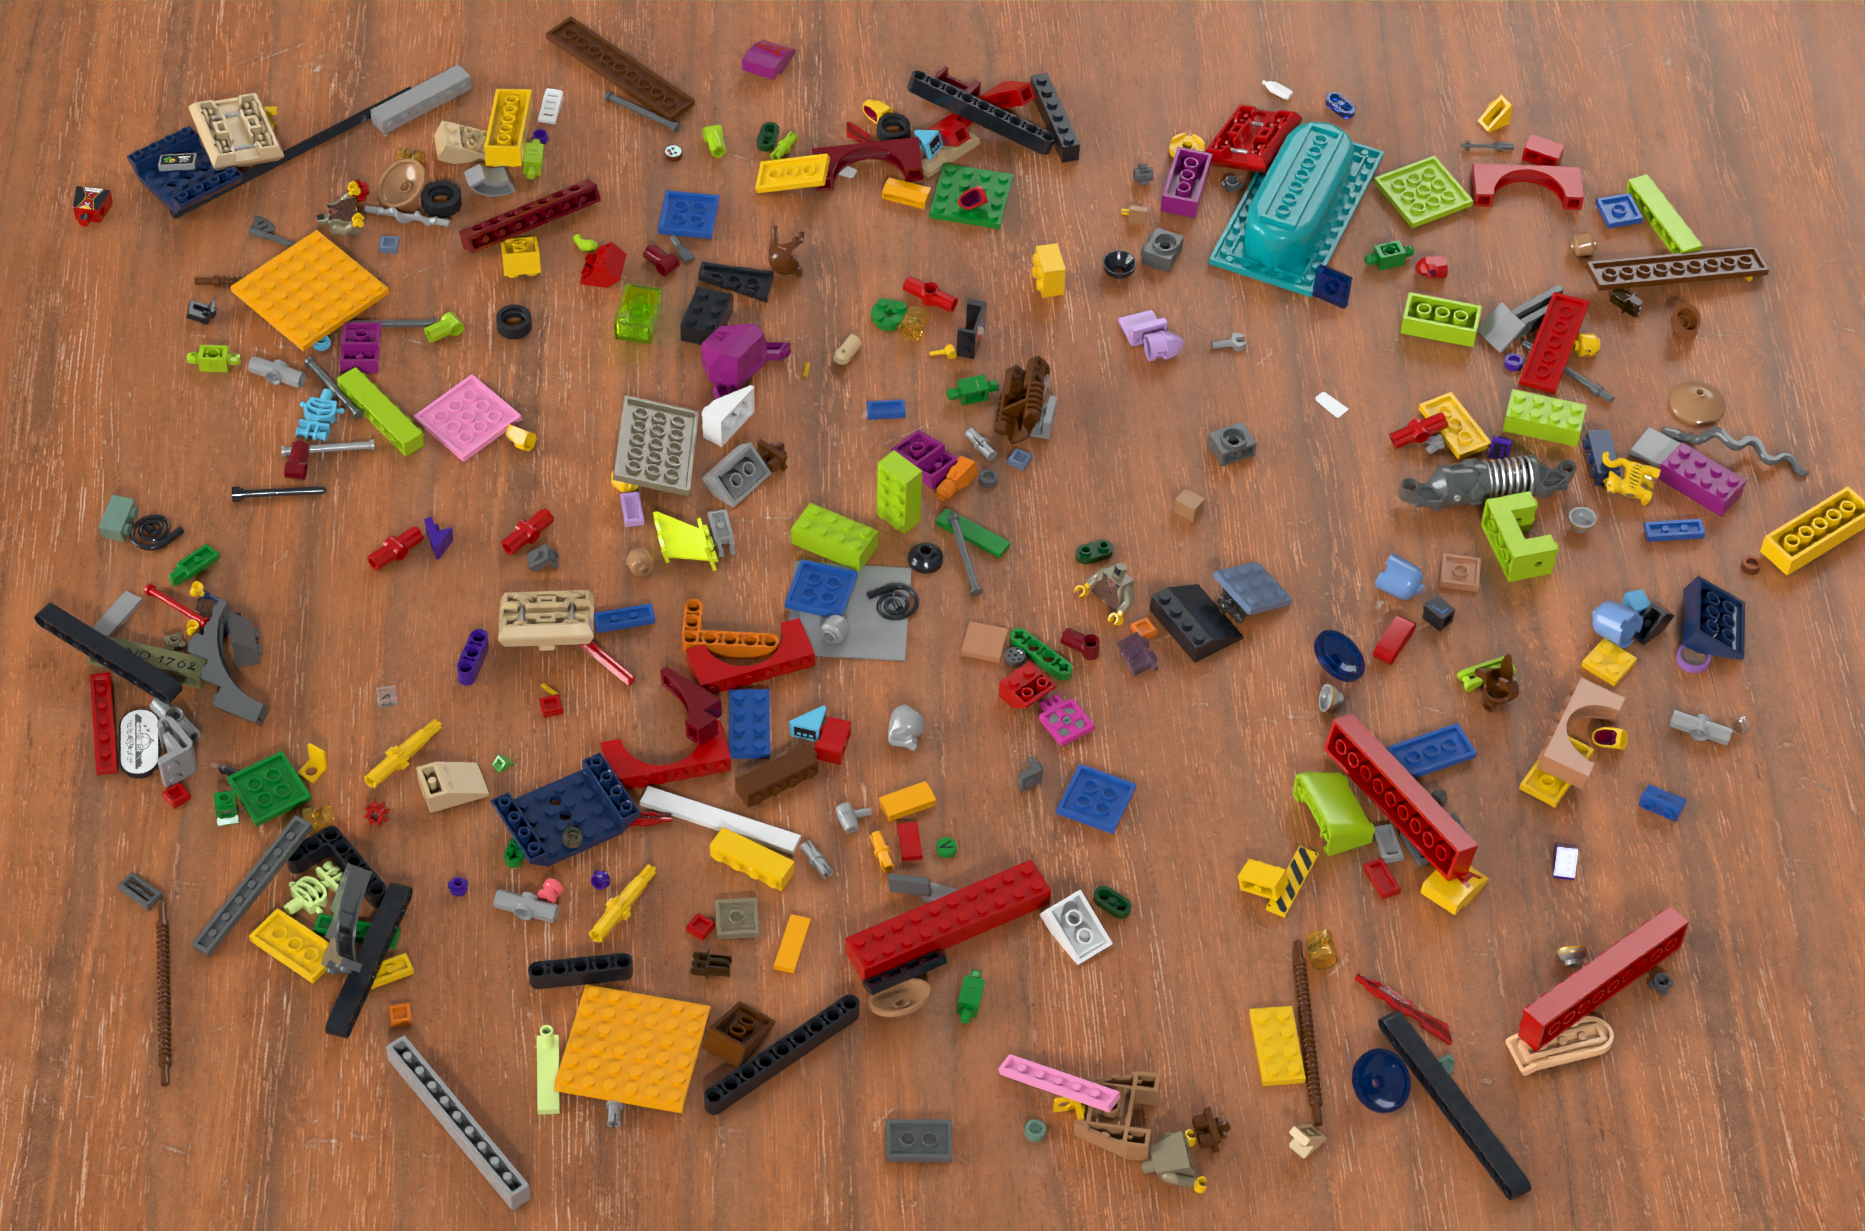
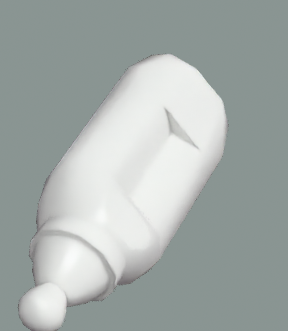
M1262 81V84H1265L1271 93L1285 100H1289L1293 95L1291 89L1278 82Z

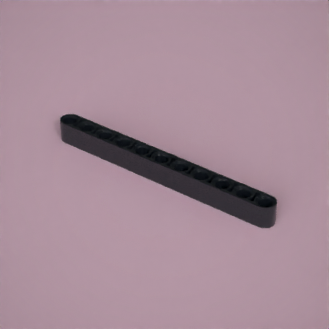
M1396 1010L1378 1019L1379 1028L1503 1194L1512 1201L1531 1191V1184L1528 1178L1405 1016L1399 1010Z

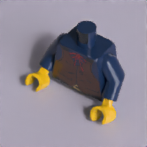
M195 581L192 584L190 595L194 597L200 596V598H197L196 613L204 618L208 617L211 619L213 607L219 602L220 598L206 590L203 591V584ZM239 612V613H234V614H237V615H239V616H242V613H241V612ZM189 620L186 625L188 635L192 636L195 633L203 635L204 629L196 620ZM227 621L224 626L223 637L229 635Z

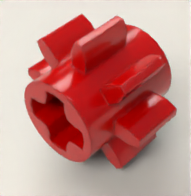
M360 179L354 180L359 185L361 193L353 195V197H355L357 203L365 201L366 196L369 195L367 183H361Z
M374 800L372 806L367 805L365 807L368 812L364 818L370 821L369 825L377 823L378 827L383 825V821L387 822L390 819L386 815L391 809H387L385 802L378 804Z

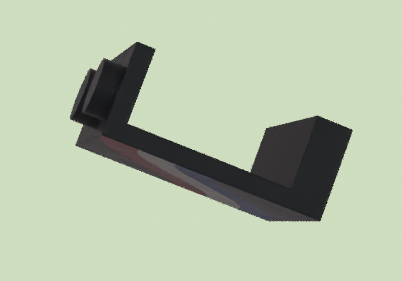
M968 299L966 329L958 327L957 356L975 359L986 327L987 302Z

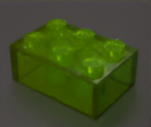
M626 284L614 322L615 339L652 344L663 307V289Z

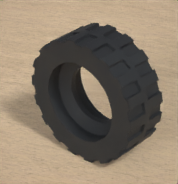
M437 180L430 182L424 186L421 193L422 209L430 217L449 218L452 215L454 216L456 212H459L462 206L460 189L450 181ZM444 195L450 197V200L445 203H435L432 201L436 196Z

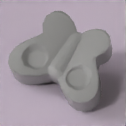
M1441 434L1430 436L1425 441L1426 445H1428L1426 449L1429 454H1433L1445 447Z

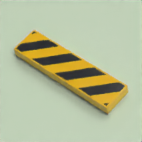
M1299 846L1286 870L1289 884L1278 901L1270 899L1266 906L1267 911L1283 918L1287 916L1319 853Z

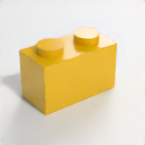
M1252 859L1247 861L1238 875L1242 891L1275 901L1279 900L1289 884L1286 869Z

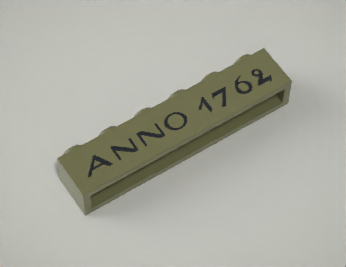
M105 635L173 677L181 685L202 689L205 681L200 676L203 665L207 664L206 660L181 651L176 652L163 647L158 648L145 643H136ZM86 655L88 664L106 668Z

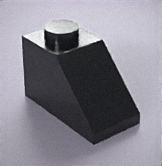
M1651 602L1641 615L1643 617V624L1640 632H1635L1633 637L1642 645L1647 644L1664 631L1675 615L1661 604Z

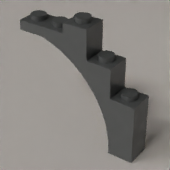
M220 599L213 607V615L210 621L204 626V634L195 633L188 643L187 651L207 661V664H204L201 669L200 678L206 683L220 688L214 695L213 706L262 727L270 708L250 698L242 691L232 677L226 663L223 634L225 623L233 606L227 601Z
M347 863L330 907V911L334 913V916L325 936L330 942L321 965L327 968L326 972L337 976L339 972L352 974V971L360 973L363 965L356 958L355 936L361 904L372 872Z

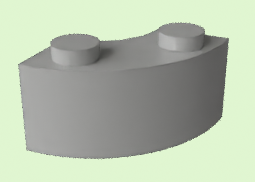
M478 164L464 172L469 187L480 195L497 197L516 191L512 177L504 166L486 168Z

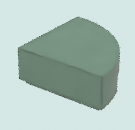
M1450 1053L1438 1059V1061L1451 1077L1454 1071V1057Z

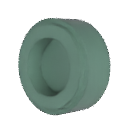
M1038 1119L1028 1121L1024 1129L1025 1137L1032 1142L1043 1140L1046 1136L1045 1123Z

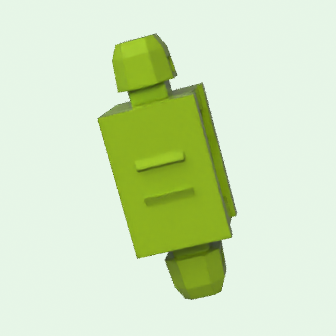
M533 139L531 143L526 142L523 174H526V177L532 180L536 175L541 176L544 144H541L539 139Z
M200 345L199 353H187V362L190 364L198 363L200 372H228L229 364H241V355L237 353L230 354L229 347L224 345Z

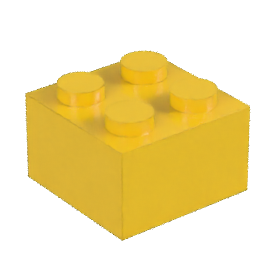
M1058 244L1036 246L1035 254H1033L1034 267H1032V276L1036 278L1037 291L1041 292L1042 298L1064 295L1066 268Z

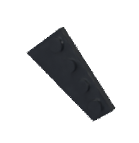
M707 262L701 263L698 280L766 303H768L774 279V271Z

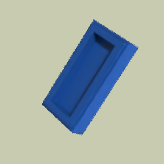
M904 399L867 401L868 420L906 418Z

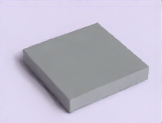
M1649 427L1632 447L1630 454L1660 469L1661 463L1680 443Z

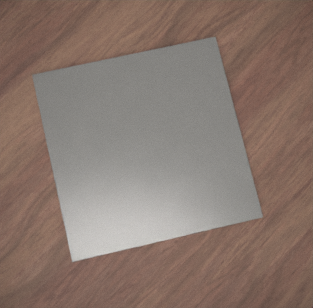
M801 561L794 562L793 580ZM822 563L826 565L856 571L842 564ZM864 565L861 571L858 572L857 581L843 616L850 625V632L839 644L827 643L822 637L821 627L828 617L790 609L789 621L800 618L815 656L905 661L908 617L893 621L884 619L876 610L877 601L883 595L869 600L866 593L889 583H903L910 586L912 568ZM895 590V591H892V592H900V593L906 595V596L908 597V599L910 598V593H909L908 591H905V590ZM896 596L888 597L881 603V610L886 615H890L884 609V604L887 600L892 598L899 600L903 608L906 605L905 601ZM890 603L888 605V608L892 611H896V609L893 606V603Z

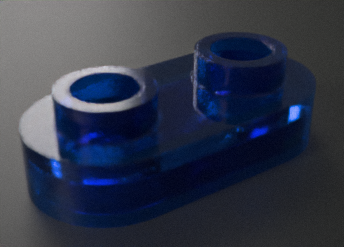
M1330 92L1326 95V106L1344 119L1352 118L1355 115V105L1342 94Z

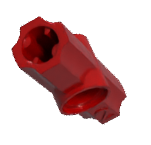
M908 276L903 285V291L922 299V303L925 306H937L952 313L958 304V298L939 290V286L934 282L924 283L912 276Z
M1440 412L1423 420L1415 418L1408 423L1407 427L1390 433L1389 436L1394 448L1399 449L1413 442L1423 443L1427 441L1431 434L1448 428V422L1445 415Z
M545 508L541 509L529 520H521L516 525L515 531L501 541V547L508 555H513L527 543H535L540 537L541 532L554 522V517Z
M417 526L411 527L398 537L390 536L384 541L381 548L367 556V561L375 571L393 560L401 561L407 556L411 548L424 540V536Z

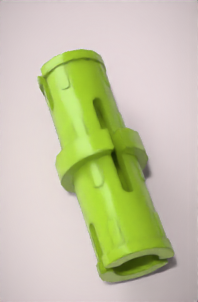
M790 131L783 140L779 141L777 148L770 154L771 159H781L786 153H789L791 146L798 140V135L795 132L792 134V131Z

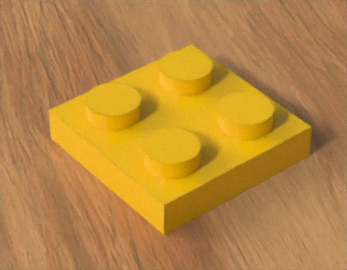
M1603 638L1582 661L1581 666L1612 686H1615L1636 664L1637 658Z

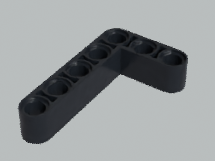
M335 826L325 827L304 839L288 859V870L294 874L304 872L329 856L342 872L345 871L347 863L371 871L372 874L364 898L375 908H379L387 891L385 883Z

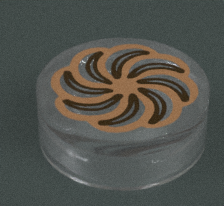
M1739 714L1732 717L1731 727L1737 735L1741 736L1749 732L1750 724L1744 715Z

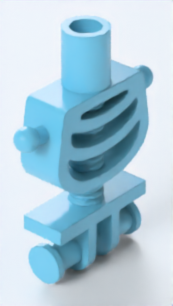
M324 389L320 398L310 397L307 403L304 401L300 403V406L304 407L306 420L299 419L296 437L303 436L305 439H309L310 436H313L315 441L318 439L327 441L328 434L331 433L330 424L336 421L337 413L343 414L345 412L344 408L338 409L337 401L332 400L334 395L332 390Z

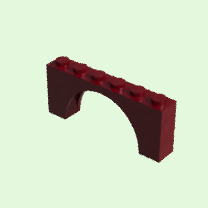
M919 137L812 148V155L828 154L830 157L825 185L816 186V192L834 190L835 180L844 168L857 161L868 159L882 160L893 164L903 173L906 182L924 180Z

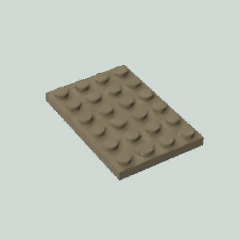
M625 395L621 412L613 480L689 496L699 412Z

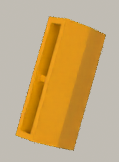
M889 177L882 190V199L925 209L931 197L932 188Z
M924 781L879 797V804L887 821L890 822L935 806L936 798L927 782Z

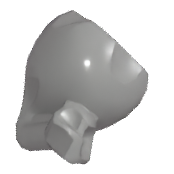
M908 705L898 706L892 712L889 720L888 741L890 745L906 747L914 752L918 747L917 737L925 729L924 718Z

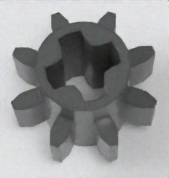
M1138 164V168H1134L1133 171L1134 181L1139 182V185H1149V181H1153V168L1148 167V164Z

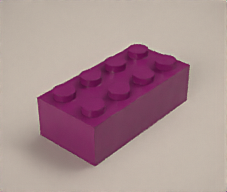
M1177 147L1162 194L1161 211L1196 218L1211 170V153Z
M1683 442L1661 463V471L1658 477L1662 482L1720 517L1742 496L1746 483L1744 478Z

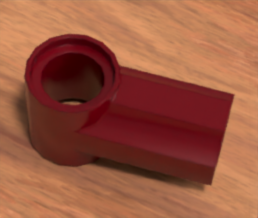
M648 245L643 252V257L655 265L658 273L663 277L680 267V262L674 254L670 253L667 255L655 245Z
M304 441L293 442L289 461H286L284 468L285 478L306 479L308 470L307 459L310 450L308 443Z
M1071 628L1065 629L1060 640L1061 644L1081 652L1086 660H1095L1099 657L1100 641L1098 636L1094 634L1084 635Z

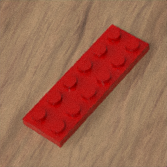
M1553 292L1520 377L1519 385L1552 394L1556 393L1590 301Z

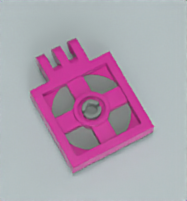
M1055 694L1053 699L1049 697L1046 699V702L1041 701L1039 703L1044 711L1039 714V721L1061 747L1095 730V724L1073 698L1064 702L1058 694Z

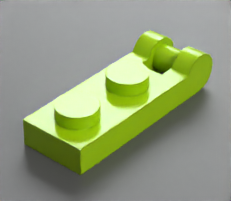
M1504 656L1458 672L1457 677L1464 683L1463 687L1465 690L1471 692L1476 687L1484 685L1482 679L1475 675V669L1480 667L1500 668ZM1513 665L1514 675H1515V673H1516V668H1515L1514 665Z

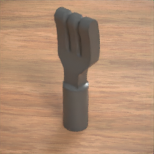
M676 235L670 237L673 245L679 250V258L683 263L695 259L690 251L683 247Z

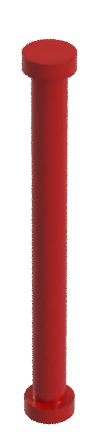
M148 584L145 587L144 593L146 595L153 596L190 619L196 620L203 629L205 624L210 621V618H204L157 590L153 584Z

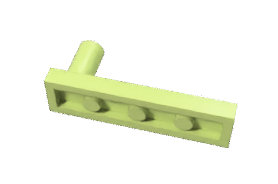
M543 1025L540 1028V1036H537L538 1115L560 1114V1092L554 1091V1084L559 1071V1035H553V1028L550 1025Z

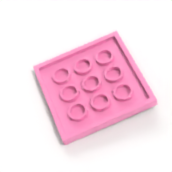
M473 374L414 415V419L418 424L463 462L504 434L509 424L515 426L522 421L521 415Z

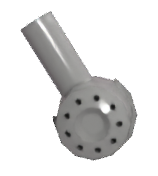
M842 803L836 807L837 819L847 834L854 833L859 829L857 818L871 816L872 814L870 807L853 810L850 803Z

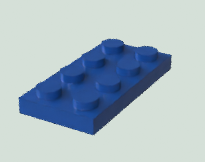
M729 689V753L731 759H770V689Z
M1458 723L1386 747L1414 778L1476 758L1477 752Z

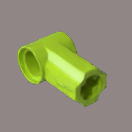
M721 124L703 127V138L705 143H708L711 155L716 158L722 157L726 153Z
M448 312L442 316L441 321L424 328V333L431 343L447 335L458 336L463 332L465 326L454 312Z

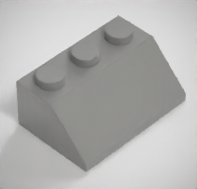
M750 442L738 445L701 479L712 495L729 506L735 507L772 473Z

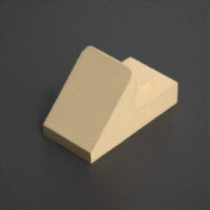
M1312 1124L1293 1126L1289 1133L1294 1138L1290 1142L1289 1147L1305 1159L1324 1143L1327 1137Z

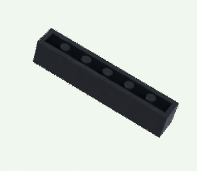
M1048 73L1032 75L1030 84L1036 97L1033 100L1047 131L1055 135L1054 147L1061 162L1079 160L1080 143Z

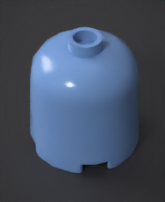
M1392 553L1385 563L1388 565L1385 572L1380 571L1374 584L1375 587L1403 601L1413 598L1415 594L1420 595L1424 588V585L1421 584L1423 581L1422 570L1401 556Z
M1610 600L1594 609L1592 613V626L1598 635L1624 649L1634 642L1631 638L1635 632H1640L1643 617L1639 615L1640 613Z

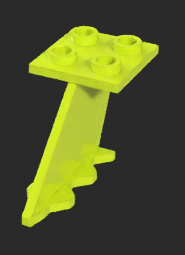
M653 512L658 539L662 549L661 552L666 563L670 562L669 558L703 560L710 562L713 571L717 570L715 562L719 561L713 548L715 547L712 536H709L708 525H703L701 518H697L699 526L697 528L660 512Z

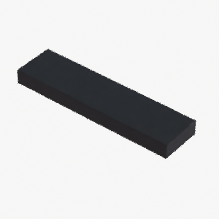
M936 949L863 980V988L871 995L877 994L947 964L946 956Z

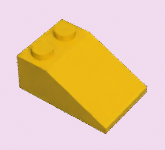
M537 236L515 237L501 242L504 276L515 278L522 274L535 276L537 273H541Z

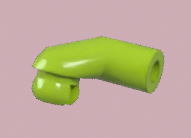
M580 234L573 236L574 242L581 251L589 252L598 249L596 241L583 239Z

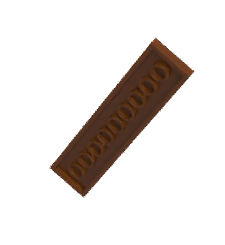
M569 17L546 33V39L667 120L674 121L695 106V100L573 17Z
M1756 246L1589 261L1586 264V269L1598 291L1763 276L1769 273V268Z

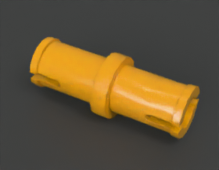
M875 831L870 835L875 849L874 855L879 859L882 871L890 872L895 868L890 856V847L886 845L882 831Z

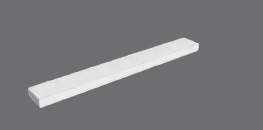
M650 786L647 787L640 800V806L665 814H672L674 817L717 831L725 827L760 845L794 855L801 840V835Z

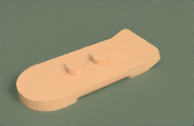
M1585 1016L1537 1052L1518 1036V1033L1507 1038L1506 1045L1521 1074L1527 1076L1537 1070L1604 1054L1611 1048L1614 1033L1606 1021L1594 1016Z

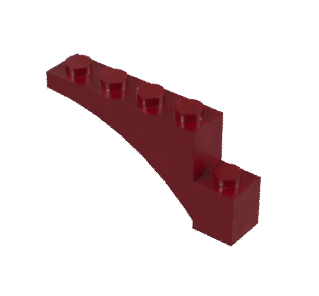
M667 666L660 670L662 686L681 702L688 715V720L685 721L686 737L701 746L717 736V718L722 716L721 699Z

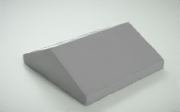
M1501 302L1477 328V331L1494 348L1502 353L1526 325Z

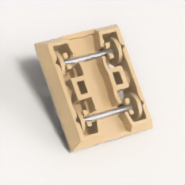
M257 93L239 95L236 98L218 101L195 102L189 106V111L212 166L216 171L278 161L284 157V153Z
M589 590L504 593L500 600L498 641L504 647L538 646L540 651L555 650L556 645L589 644L594 638V595Z

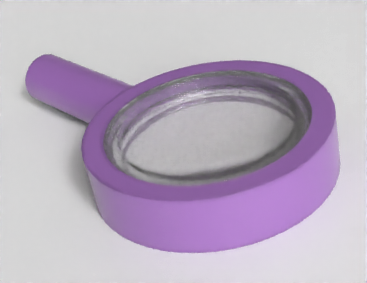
M1681 645L1678 649L1676 660L1682 669L1691 673H1699L1709 667L1711 655L1697 653Z

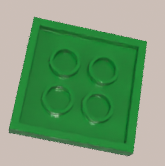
M283 751L227 777V782L232 790L235 791V795L256 827L312 800L309 791Z

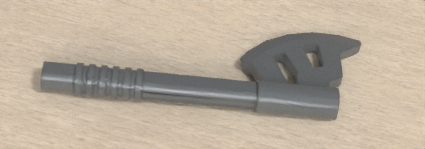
M254 216L256 221L252 224L253 227L248 229L249 234L268 239L289 248L297 243L270 234L275 231V227L271 221L261 216Z

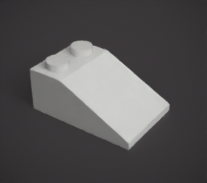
M750 385L713 400L709 406L704 407L702 411L703 438L722 447L755 412L754 386Z
M1081 890L1040 913L1050 933L1077 965L1113 944Z

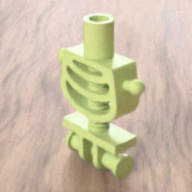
M327 861L322 867L323 870L320 867L316 868V874L322 881H318L310 876L302 877L296 883L290 881L289 887H291V895L294 899L283 906L287 914L292 916L302 908L309 914L315 912L322 914V908L328 904L326 889L329 887L336 894L344 872H340L339 867H334L331 861Z

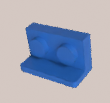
M1648 784L1645 792L1641 795L1638 806L1677 822L1687 800Z

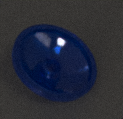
M1325 630L1317 635L1314 641L1315 655L1321 667L1329 675L1340 681L1354 682L1364 674V658L1359 648L1350 638L1335 630Z
M1376 1048L1366 1051L1355 1062L1352 1071V1084L1356 1096L1366 1108L1376 1113L1386 1114L1400 1109L1406 1103L1411 1090V1079L1407 1066L1397 1054L1387 1049Z

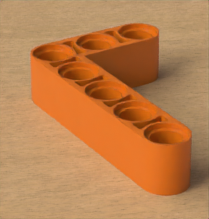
M694 598L689 599L685 603L681 635L682 651L684 654H686V649L705 644L708 651L714 657L767 660L779 648L778 636L771 633L702 630V602Z

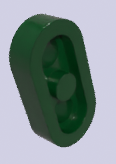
M767 122L762 125L756 140L757 148L760 151L768 152L774 148L779 136V126L776 123Z
M1107 540L1080 545L1076 549L1075 558L1077 562L1084 565L1109 559L1113 554V545Z
M1100 886L1094 891L1093 901L1098 907L1118 919H1125L1130 915L1132 905L1127 898L1107 886Z

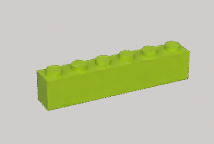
M1647 174L1628 180L1625 193H1631L1641 214L1672 254L1701 251L1702 244L1700 240L1695 237L1682 217L1674 210L1673 205L1668 202L1664 194Z
M355 367L337 378L340 390L357 408L363 410V415L405 457L424 446V433L422 429L416 427L412 420L405 416L397 405L390 402L389 397L386 394L383 395L375 383L372 384L368 380L365 373H361Z

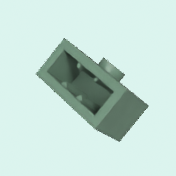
M112 494L98 527L102 537L125 542L126 537L131 533L132 523L139 514V508L134 499Z

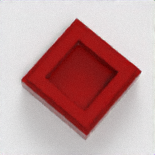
M559 694L539 698L543 718L563 714Z
M180 782L162 792V796L174 809L192 799L191 794Z
M698 913L686 926V931L704 941L715 928V922Z

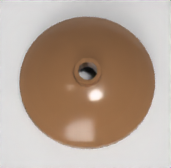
M409 158L399 160L389 166L378 184V196L381 202L389 208L395 207L396 209L413 203L422 193L426 183L424 167L418 161Z
M1690 381L1681 383L1671 391L1669 396V407L1672 413L1678 419L1691 425L1704 426L1713 424L1723 416L1726 405L1722 394L1716 388L1703 382Z
M912 978L877 994L870 995L868 1004L870 1010L876 1015L885 1018H903L923 1008L930 1000L932 991L926 981Z

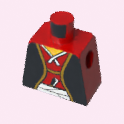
M76 186L73 203L75 219L83 227H87L90 222L100 223L113 204L111 191Z

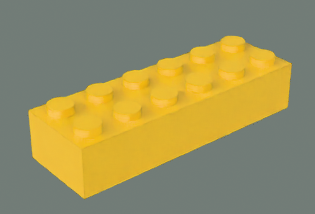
M496 89L484 145L485 166H522L533 110L532 90Z
M1847 486L1766 535L1760 552L1788 576L1865 529V501Z

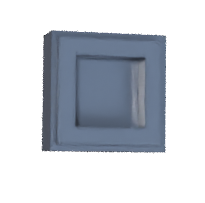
M381 236L379 253L398 254L399 236Z
M1016 447L1007 459V464L1024 472L1033 460V455Z

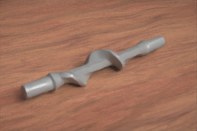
M366 205L364 208L366 213L377 214L378 216H395L396 220L403 224L417 220L422 221L426 226L432 224L435 226H451V220L438 218V216L425 217L419 211H415L414 214L399 212L395 207L384 209L383 207Z

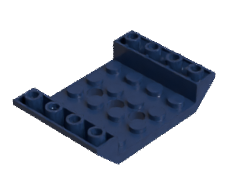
M190 126L167 135L165 138L134 151L127 156L140 182L174 214H178L239 184L244 178V175L236 167L216 171L212 166L206 149L201 146L198 133ZM197 153L198 159L194 170L159 171L160 155Z
M601 752L582 760V770L515 799L508 792L490 800L529 864L545 867L554 865L621 835L640 815L639 809ZM558 800L561 803L559 805H552L550 802ZM563 815H568L571 817L567 821L560 819V817ZM573 830L579 831V835L582 838L581 844L577 847L566 846L563 842L564 835ZM568 836L569 839L575 837V841L572 842H578L577 836Z

